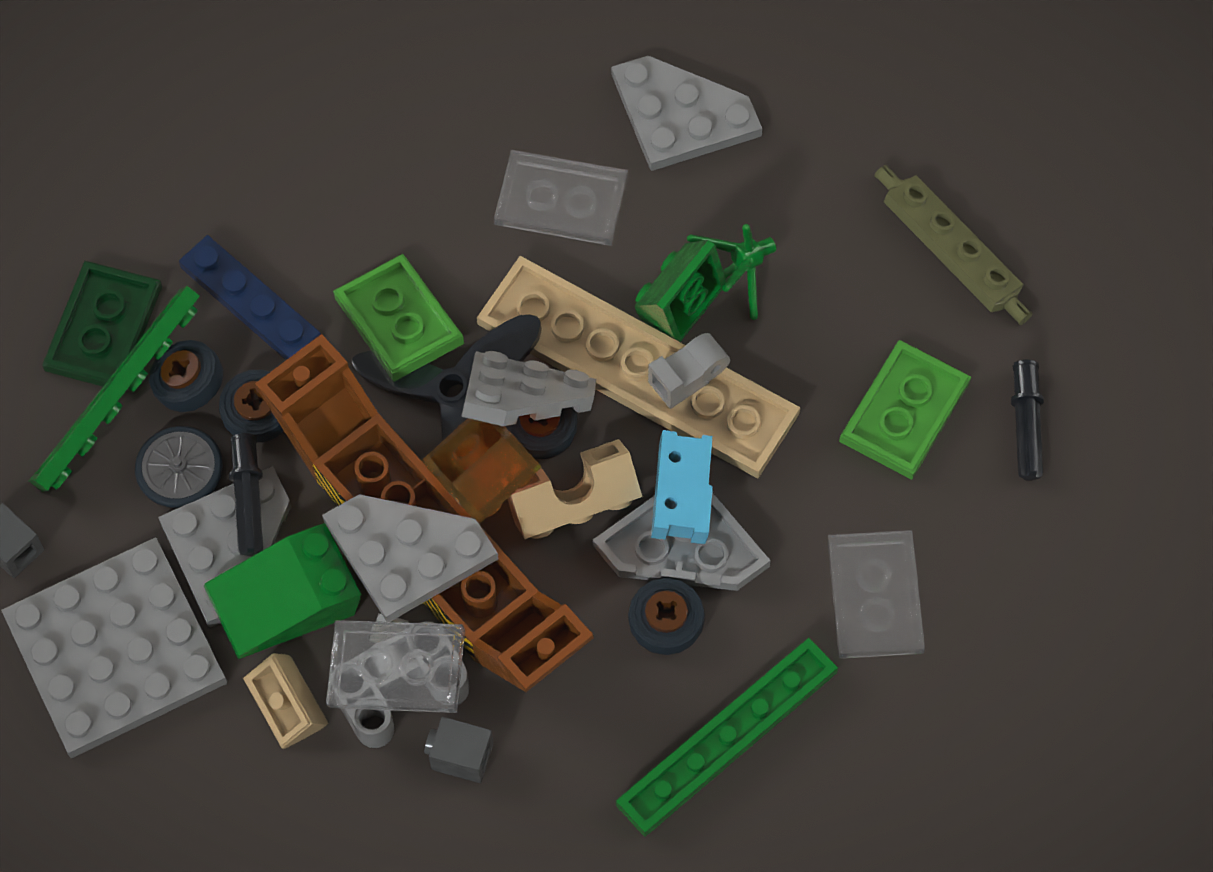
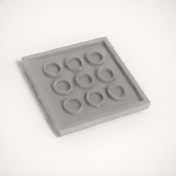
M156 537L1 610L70 758H74L227 684L226 678Z

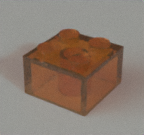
M469 418L421 460L454 499L479 524L486 517L494 515L501 508L502 503L517 489L526 486L532 480L534 474L541 468V465L505 426Z

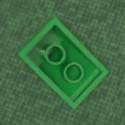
M709 240L685 243L678 253L676 251L671 252L661 266V274L653 284L650 282L645 284L635 300L637 304L634 307L639 319L679 342L683 340L722 291V286L726 282L716 246Z
M325 523L285 537L204 584V588L238 659L354 616L361 596Z

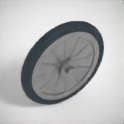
M186 426L170 427L151 436L141 447L135 462V476L142 492L153 502L172 508H180L211 494L218 485L223 470L222 455L214 440L203 431Z

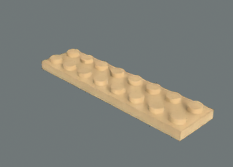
M519 256L477 316V324L488 331L519 315L530 314L537 316L540 319L542 331L539 341L530 354L563 372L578 370L586 373L589 378L596 379L595 390L664 428L677 432L679 436L701 438L702 435L713 436L712 454L757 479L800 414L799 406L727 367L718 376L710 380L709 384L670 409L648 382V364L661 356L666 359L686 345L522 256Z

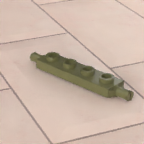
M887 164L877 170L874 175L875 178L889 190L884 203L990 312L1005 309L1019 325H1023V323H1026L1031 318L1033 313L1017 299L1024 284L917 175L900 180Z

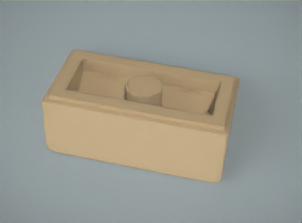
M273 653L243 678L282 749H286L318 732L328 724L327 719L291 656Z

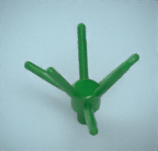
M749 224L742 226L744 242L741 243L692 234L688 235V242L709 240L715 244L716 249L731 253L733 263L723 270L725 278L729 277L722 286L724 292H728L747 271L751 320H756L758 318L755 267L763 263L764 256L776 252L774 240L768 237L759 242L752 239Z

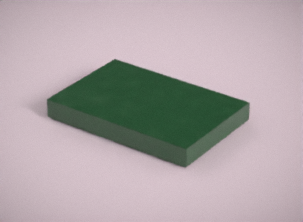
M84 260L43 361L44 371L103 387L143 336L162 288L161 281Z

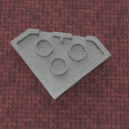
M651 56L641 57L611 67L612 78L651 171L762 136V126L747 95Z
M476 351L462 417L507 426L516 424L518 416L530 414L533 420L560 416L562 408L573 407L578 413L591 411L596 379L589 378L586 373L578 370L563 372L550 369L546 364L539 361L529 360L524 363L508 359L506 355L500 352L487 351L481 353Z
M273 466L263 470V477L259 480L263 550L276 543L275 540L283 521H286L291 509L290 500ZM234 484L158 517L209 628L221 622L204 588V584L250 558L240 555L238 552Z
M713 492L709 535L705 544L691 543V539L666 536V540L651 538L655 495L593 539V547L617 576L650 581L669 578L680 580L692 586L738 591L768 569L771 562Z
M361 494L322 515L324 523L387 623L499 559L496 549L477 520L473 518Z

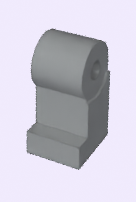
M704 333L695 337L685 347L666 359L661 356L648 364V382L671 409L709 384L710 380L718 376L728 366L730 357L710 333Z

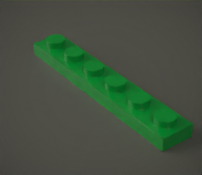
M188 286L178 290L28 482L41 492L48 491L51 486L57 490L64 483L72 471L67 465L76 454L83 457L93 446L97 437L92 433L102 421L109 424L123 406L118 400L127 389L134 392L148 375L143 368L152 357L159 360L173 343L168 336L176 326L179 325L181 328H184L194 317L198 309L193 305L200 295Z
M810 638L806 639L616 800L617 808L646 837L835 676L838 667Z

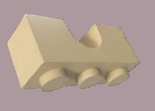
M619 439L580 453L584 465V474L581 481L569 490L560 491L553 489L551 480L541 467L502 481L515 525L524 539L546 537L555 528L569 523L581 524L587 522L596 513L608 509H623L629 506L632 500L643 497L630 452Z

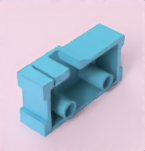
M662 431L659 442L651 538L666 540V536L689 538L691 543H706L709 535L713 486L709 485L713 436L702 435L701 438L677 436L675 431Z

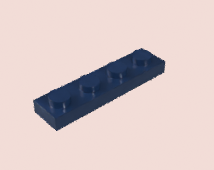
M206 235L179 260L183 271L285 360L321 335L314 326L209 235Z

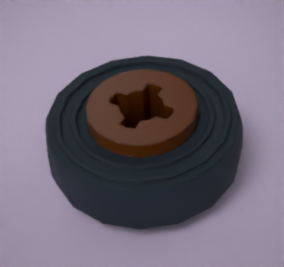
M195 340L180 341L171 345L159 360L155 359L150 369L149 383L154 396L168 409L178 412L194 411L206 405L217 394L223 380V368L216 353L203 342Z
M248 370L236 375L225 385L220 395L219 413L225 428L231 434H254L257 436V443H264L278 437L284 431L255 385L257 381L270 372L265 370Z
M573 407L562 408L560 416L547 418V420H533L530 414L518 416L516 424L503 426L509 444L518 453L532 459H548L561 454L570 446L577 432V413Z
M669 578L652 580L641 587L631 600L628 612L630 630L638 643L650 652L662 655L681 653L692 646L702 633L705 619L702 601L694 589L680 580ZM662 609L663 611H664V610H668V611L672 610V611H671L670 613H667V612H666V613H663V612L660 611V610Z

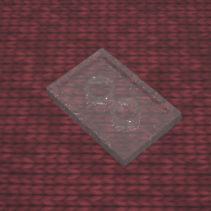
M511 150L494 215V225L612 246L628 178V170Z
M912 530L828 535L827 541L839 659L924 654L925 645Z
M335 620L326 705L329 708L457 713L465 635L464 626L462 624Z

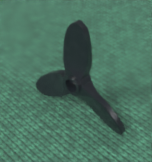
M530 314L514 317L497 326L473 344L454 368L443 370L428 363L393 382L372 351L355 355L352 358V365L362 378L386 391L440 405L442 441L448 467L458 488L465 495L472 497L480 491L485 475V445L480 422L462 417L476 351L481 353L496 351L506 355L508 359L523 362L540 339L542 331L541 322L537 316ZM463 385V390L455 397H446L450 387Z

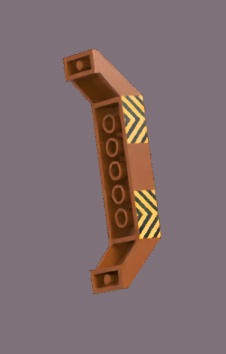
M322 334L255 383L257 390L309 471L337 506L361 494L473 518L377 412L350 370L348 362ZM485 532L496 549L499 559L430 598L424 604L475 662L527 692L594 639V635L566 604L561 605L539 592Z

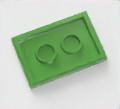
M404 254L333 291L335 300L393 382L465 344L462 333Z
M899 340L840 435L839 442L912 480L969 386L971 376Z

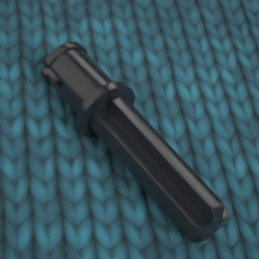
M1028 359L1016 361L1012 365L1015 395L1011 397V405L1015 407L1018 475L1026 481L1040 479L1043 475L1040 406L1044 403V397L1039 394V363Z
M241 433L230 438L233 470L230 471L229 478L234 482L238 552L240 555L252 557L263 551L259 480L262 479L263 472L258 468L257 436L250 433Z

